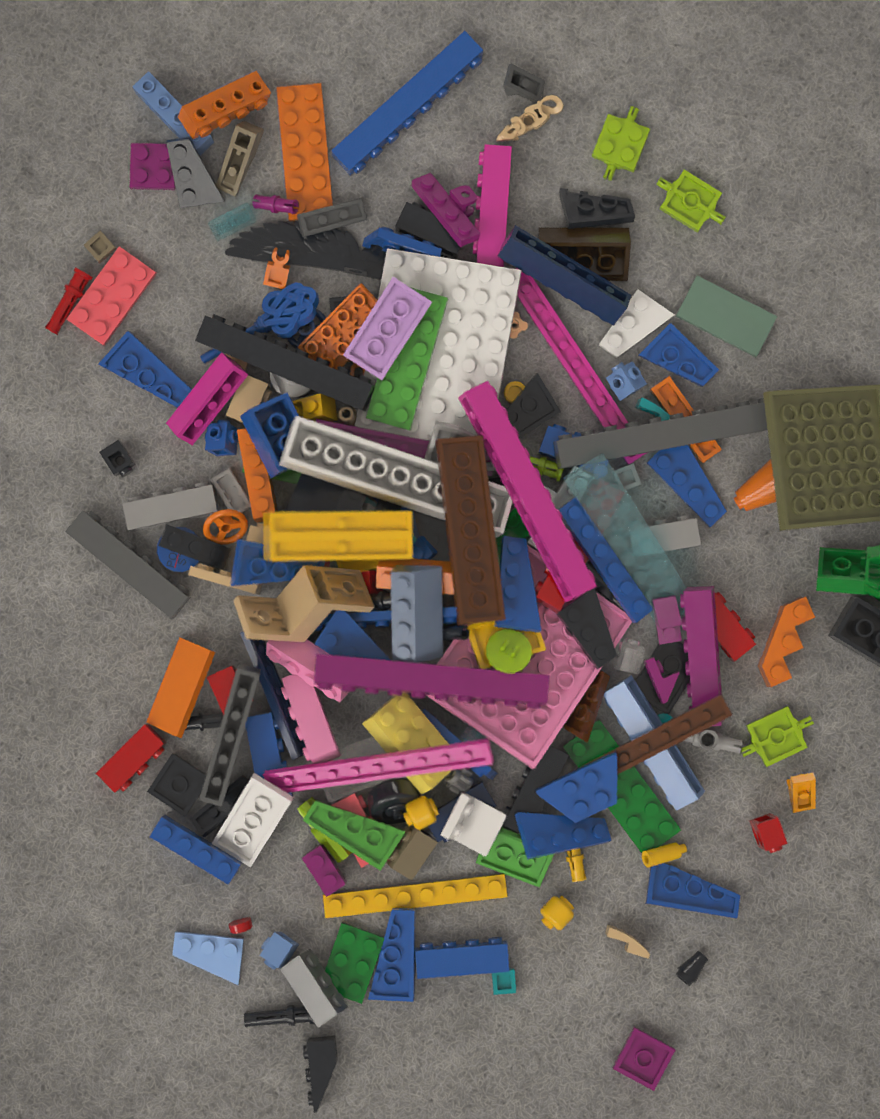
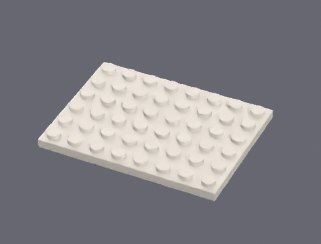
M387 248L378 299L391 279L395 277L408 287L447 297L448 303L411 431L367 419L366 415L370 402L366 412L358 409L355 426L430 441L435 421L459 426L477 435L458 397L465 391L488 381L495 388L498 396L497 399L499 400L522 271ZM365 370L364 376L372 379L370 384L375 386L377 377Z

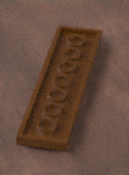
M483 435L437 439L436 449L458 625L504 621L506 619Z

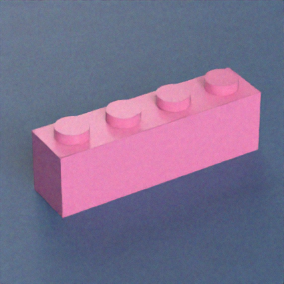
M309 640L305 642L267 641L266 655L271 661L281 664L291 674L298 675L308 685L318 688V685H313L316 654H331ZM332 686V690L320 689L328 698H334L338 702H341L349 693L341 691L342 687Z
M292 674L282 678L284 686L281 687L285 700L289 699L291 707H288L292 720H297L299 727L295 729L300 741L304 740L306 747L303 748V752L307 761L311 760L315 764L341 757L317 688L308 685L298 675Z

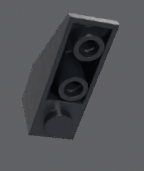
M335 1035L308 1038L307 1045H303L304 1059H308L309 1068L305 1069L306 1082H311V1091H308L309 1106H313L314 1113L319 1109L337 1063Z

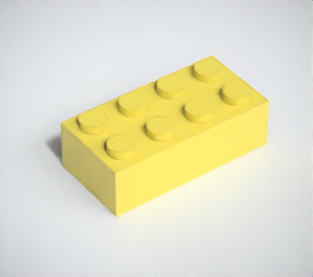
M402 693V696L391 697L362 723L386 753L449 745L407 693ZM452 770L406 777L418 792L423 794L435 787Z

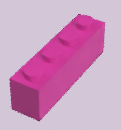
M221 352L166 424L177 437L193 446L247 378V372L236 361Z

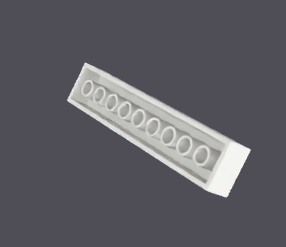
M298 416L295 417L280 459V466L445 521L439 466L437 463ZM488 481L495 538L504 533L512 500L504 486Z

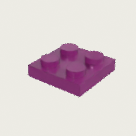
M131 143L130 189L176 190L167 144Z
M633 1027L613 1065V1069L654 1091L675 1052V1048Z

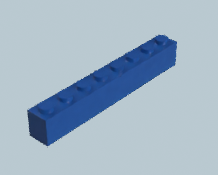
M464 31L331 150L334 159L350 176L354 172L356 174L360 173L365 168V162L371 157L375 159L383 151L382 147L387 142L391 144L399 137L398 132L404 127L406 129L410 128L415 123L417 115L421 112L422 114L428 112L433 106L432 102L437 97L442 99L449 92L448 88L454 82L458 84L465 78L467 70L470 68L475 69L483 61L481 59L483 57V49Z

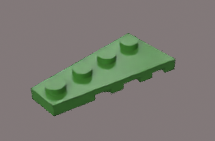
M315 800L303 819L304 822L380 871L406 832L405 830Z

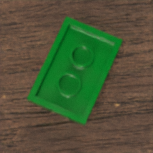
M342 922L325 972L331 977L335 988L344 998L362 1004L384 942V937Z

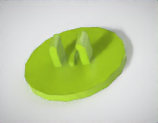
M503 629L495 632L489 638L486 646V656L489 663L496 670L503 673H516L522 671L529 664L532 656V647L522 633L513 629Z

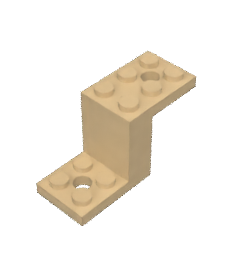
M263 524L251 525L246 541L263 544ZM199 563L197 568L190 567L188 574L190 576L257 595L260 594L263 583L230 586L231 572L220 570L219 574L213 572L214 568Z
M303 565L277 598L238 595L233 600L246 639L305 642L332 610L370 613L374 608L360 570Z

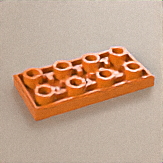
M360 283L298 348L309 353V359L316 361L317 357L329 361V367L336 370L338 366L343 367L350 360L343 356L344 352L378 300Z
M179 637L146 723L173 736L182 738L215 655L214 651Z

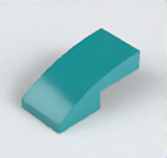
M643 397L638 399L635 408L655 415V418L661 417V421L670 420V415L655 403Z

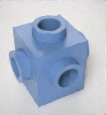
M633 361L626 365L623 362L619 363L611 369L613 373L606 377L611 389L620 401L647 385L639 368L635 366Z

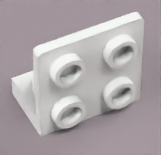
M461 793L441 836L447 839H454L479 854L487 856L507 815L469 794Z

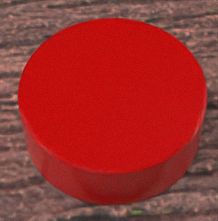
M250 917L238 919L228 924L232 934L248 931L253 926Z

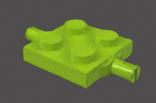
M633 106L630 107L626 118L607 115L592 153L593 158L603 161L607 165L603 176L604 179L608 177V180L612 181L616 169H625L633 173L636 169L650 133V128L635 122L639 109L636 107L635 110Z
M683 170L680 177L673 183L668 182L662 177L658 180L656 185L667 191L666 199L660 207L661 211L697 233L703 223L709 218L720 225L723 223L726 216L715 211L716 202L722 192L686 170Z
M785 706L746 725L751 736V744L741 748L740 752H743L741 753L743 757L756 752L760 755L765 767H768L808 748L803 738L802 729L814 725V722L810 715L797 721L789 707Z

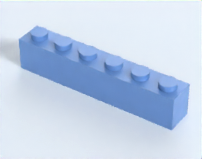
M632 675L605 691V702L609 708H612L617 716L619 725L625 729L630 741L662 724ZM676 745L643 761L653 773L655 782L662 787L667 801L674 806L676 811L698 800L704 794L705 790Z

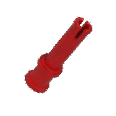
M76 267L69 284L64 286L65 293L45 326L47 330L56 335L59 334L77 299L83 297L84 294L82 292L88 281L93 279L92 276Z

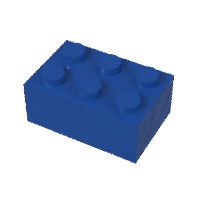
M288 393L248 409L240 416L270 478L290 470L279 465L291 424L296 416L299 417Z

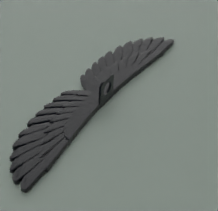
M278 221V224L264 222V227H251V231L239 233V236L242 238H233L229 242L234 247L225 250L227 256L268 263V261L273 262L272 253L276 247L278 248L277 255L279 257H284L286 251H290V257L286 263L288 265L341 271L377 280L382 279L386 252L382 251V246L372 244L370 248L364 247L360 251L357 241L347 231L344 235L341 230L333 229V232L328 230L302 237L298 221H294V225ZM440 255V257L447 258L446 255Z

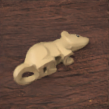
M550 95L544 97L541 101H537V104L525 108L524 114L520 117L515 116L511 118V124L502 130L497 136L496 141H517L518 136L542 127L549 120L551 114L562 112L564 107L562 100L557 96ZM552 100L556 103V106L550 107L542 103Z

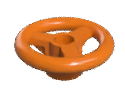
M223 509L214 512L205 520L203 525L205 537L220 545H227L240 540L248 529V521L245 515L233 509ZM212 522L216 524L219 530L216 537L210 532ZM240 528L239 532L235 535L225 538L226 534L232 529Z

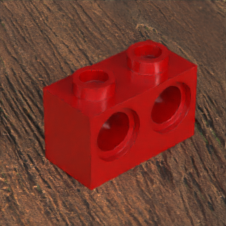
M769 813L749 820L757 845L761 849L774 853L782 850V845L788 844L779 817Z

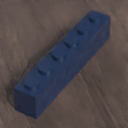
M515 225L503 242L498 257L505 263L513 265L525 275L533 277L546 287H550L564 298L580 305L582 309L595 314L602 321L614 326L628 308L631 294Z

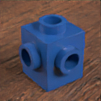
M218 420L217 423H210L205 434V450L215 456L236 455L237 443L239 441L237 430L239 429L231 425L227 420Z

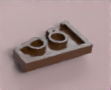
M601 670L563 725L564 729L588 743L610 676Z

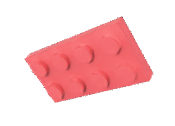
M119 246L67 317V320L105 346L157 273Z

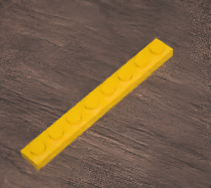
M495 874L332 893L327 897L323 894L325 918L391 911L392 908H419L507 897L505 874Z

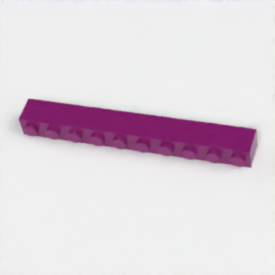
M316 654L313 685H318V689L332 690L333 686L342 687L341 691L355 692L356 689H365L367 694H379V691H388L390 696H402V693H411L413 698H425V695H433L435 700L447 701L449 697L458 698V702L471 703L472 699L481 700V704L495 705V701L504 702V706L518 707V703L527 704V708L541 709V705L544 706L548 703L549 675L518 672L503 673L497 670Z

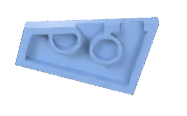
M176 931L172 955L239 985L244 938Z

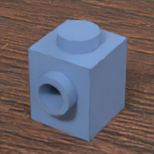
M274 932L271 938L268 937L261 947L263 951L260 956L265 959L264 963L270 968H282L289 962L299 944L282 932Z

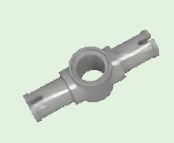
M705 729L684 740V742L691 743L692 746L705 750L719 751L721 749L740 754L741 748L734 745L742 746V739L726 737L722 733L714 732L710 729ZM710 733L712 742L704 746L701 738L704 734Z

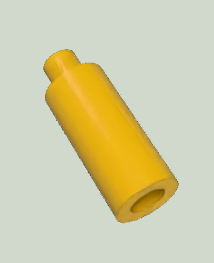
M677 842L643 851L642 861L649 868L681 858L682 853L687 852L685 844L679 845Z

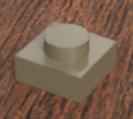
M101 230L84 244L85 248L99 263L116 250V247Z

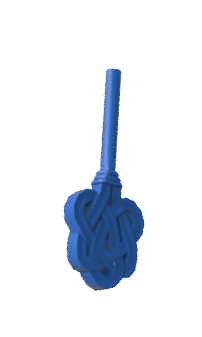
M296 282L288 285L282 291L275 290L268 293L262 302L264 314L259 316L254 325L247 328L245 332L253 335L255 331L268 333L273 330L277 337L282 339L292 337L297 333L299 327L308 324L315 318L317 314L316 308L319 304L318 293L312 287L303 286L301 283ZM211 349L201 355L200 358L205 364L219 356L221 351Z

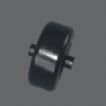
M408 779L384 781L372 788L367 796L370 816L373 820L385 824L406 822L403 813L407 812L406 804L422 796V794L418 792Z

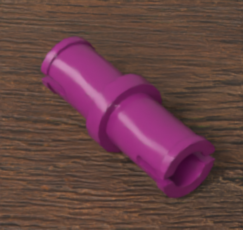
M256 194L253 197L254 200H258V202L252 201L254 209L270 210L271 213L276 214L279 212L297 214L298 209H293V207H299L298 200L283 199L278 195L269 197Z

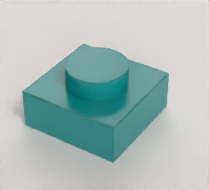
M514 968L509 969V972L492 973L493 995L516 993Z

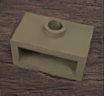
M407 824L402 829L406 832L386 863L393 870L413 880L438 842L422 829L417 830L413 825L408 826Z

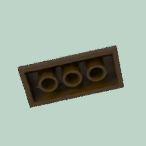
M539 228V240L608 281H628L631 249L629 228Z

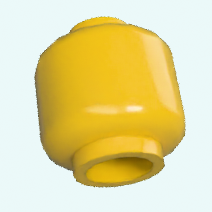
M424 795L406 804L407 812L403 813L408 826L413 825L417 830L434 824L437 820V815H439L432 797L428 799Z
M562 895L560 897L552 896L540 909V913L543 916L541 922L550 930L553 927L557 930H562L574 918L572 911L574 907Z

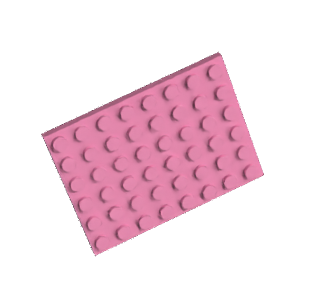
M527 545L535 588L539 580L543 582L547 574L543 572L547 566L540 553ZM596 592L615 648L632 621L626 612ZM581 594L580 596H578V597H576V598H574V599H572V600H570V601H568V602H565L564 605L562 606L561 610H563L565 607H567V606L570 605L572 602H574L575 600H577V599H578L579 597H581L583 594ZM537 603L542 630L541 635L546 650L533 654L529 664L518 673L549 675L548 703L544 706L541 705V709L527 708V704L518 703V707L504 706V702L495 701V705L481 704V700L472 699L471 703L458 702V698L449 697V700L443 701L435 700L433 695H426L531 769H535L601 670V668L598 670L595 668L559 619L557 613ZM469 637L466 640H453L437 665L479 669ZM492 667V668H489V669H486V670H496V669H495L494 667Z

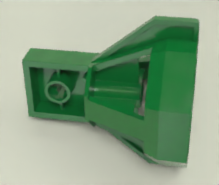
M880 545L868 546L866 550L820 547L816 591L868 594L880 601Z

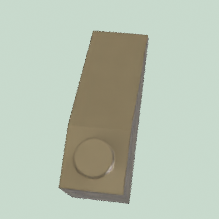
M244 120L235 126L216 183L219 190L235 197L237 196L257 152L264 132L263 128Z

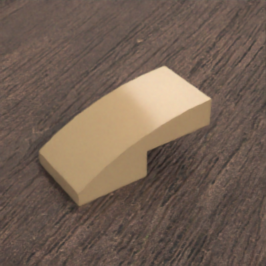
M607 925L605 932L607 937L626 942L624 948L626 952L649 959V952L637 939L621 929Z

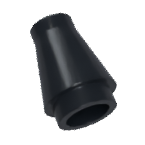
M697 951L677 968L676 976L688 986L696 983L708 958Z

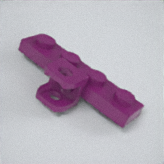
M432 173L412 180L411 187L460 247L479 240L480 232L468 219V217L474 214L475 209L471 205L477 200V195L469 186L464 185L454 188L448 194ZM461 194H468L469 197H463Z

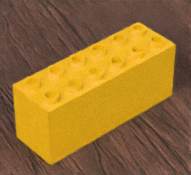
M412 511L263 513V558L268 561L412 559Z

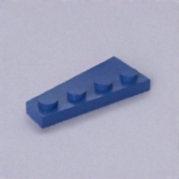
M503 536L499 571L506 620L496 621L494 627L540 633L542 630L527 541L523 538Z
M666 863L650 867L645 904L738 918L739 894Z
M392 908L368 1000L414 1002L416 909Z

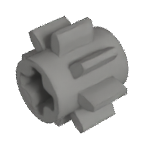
M467 768L452 770L444 778L447 782L445 787L449 788L456 795L460 791L463 793L467 792L473 783V779L470 777L472 772Z

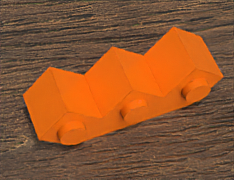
M800 597L779 608L764 652L758 663V668L767 687L776 686L792 678L783 657L804 648L795 626L815 618L806 597Z

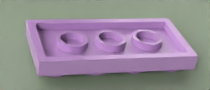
M393 277L343 356L380 380H383L432 302Z

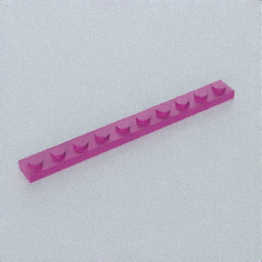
M522 272L517 298L603 428L614 425L617 426V429L626 428L625 424L628 421L534 279ZM646 453L623 458L630 465Z
M484 739L265 770L263 776L271 784L289 793L493 764V756L489 740Z

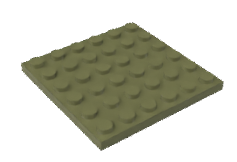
M880 385L763 392L780 531L880 521Z

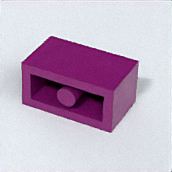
M324 844L316 846L302 856L303 862L326 897L346 885L347 880Z

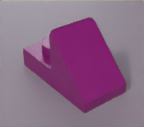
M676 596L652 599L659 645L682 641L680 630L682 621Z
M654 657L643 660L660 703L668 702L680 672L677 671L662 677L661 674L664 673V670L659 660L655 661Z

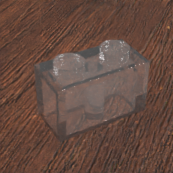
M624 638V641L619 642L616 646L617 656L613 658L611 668L639 674L645 647L639 646V641Z

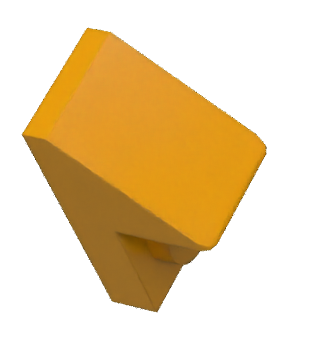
M813 772L792 776L786 780L793 813L816 809V779Z

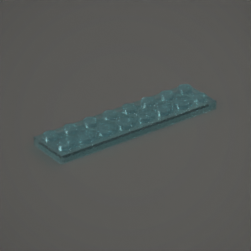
M600 454L565 476V482L594 528L608 542L651 607L653 608L652 599L675 595L680 616L683 615L685 608H681L680 595L684 594L683 591L686 589V586L604 454ZM652 610L649 615L655 622L654 610Z

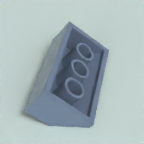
M396 565L391 571L393 661L419 663L443 657L442 566Z

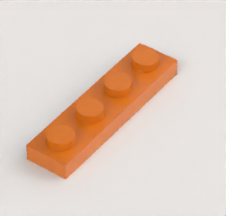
M670 376L650 389L659 404L669 415L683 413L684 417L692 416L691 411H694ZM716 440L689 445L702 463L722 450Z

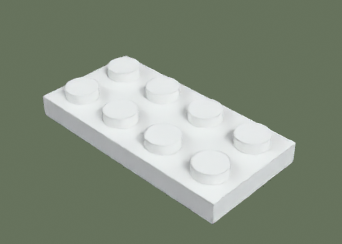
M254 773L212 844L251 868L294 797Z

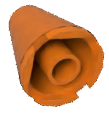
M771 459L735 491L737 496L734 497V500L740 510L744 508L746 511L776 502Z

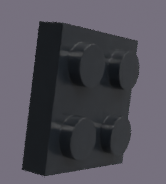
M172 753L147 792L186 817L202 793L207 774L175 753Z

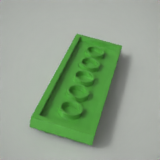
M414 288L411 289L430 300L432 304L384 379L380 380L377 378L366 418L409 431L412 428L448 303L447 297Z

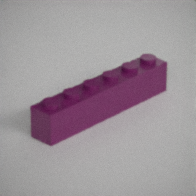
M714 586L686 587L683 591L684 594L680 595L681 608H685V616L682 617V628L687 632V639H684V652L688 653L689 661H686L685 664L686 675H690V684H687L688 698L692 697V706H689V710L722 693ZM724 720L713 726H722Z

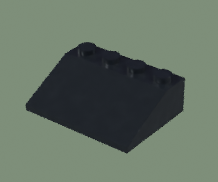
M301 473L285 512H360L367 494Z

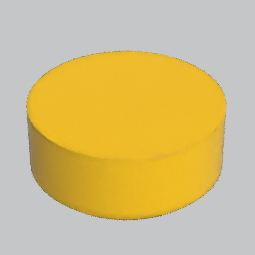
M518 381L508 383L504 389L505 399L512 403L525 386Z

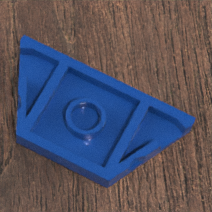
M615 751L537 788L535 792L575 823L617 804V753Z

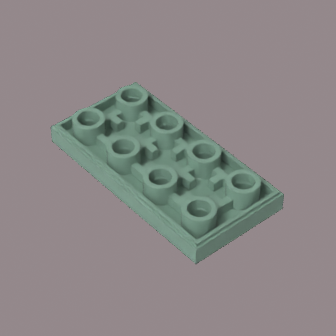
M698 275L695 277L676 314L677 318L754 357L758 356L778 317Z

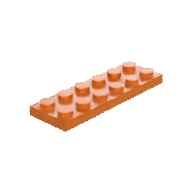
M321 83L276 87L287 199H294L299 202V207H293V209H298L297 214L288 213L289 222L298 221V214L333 205Z

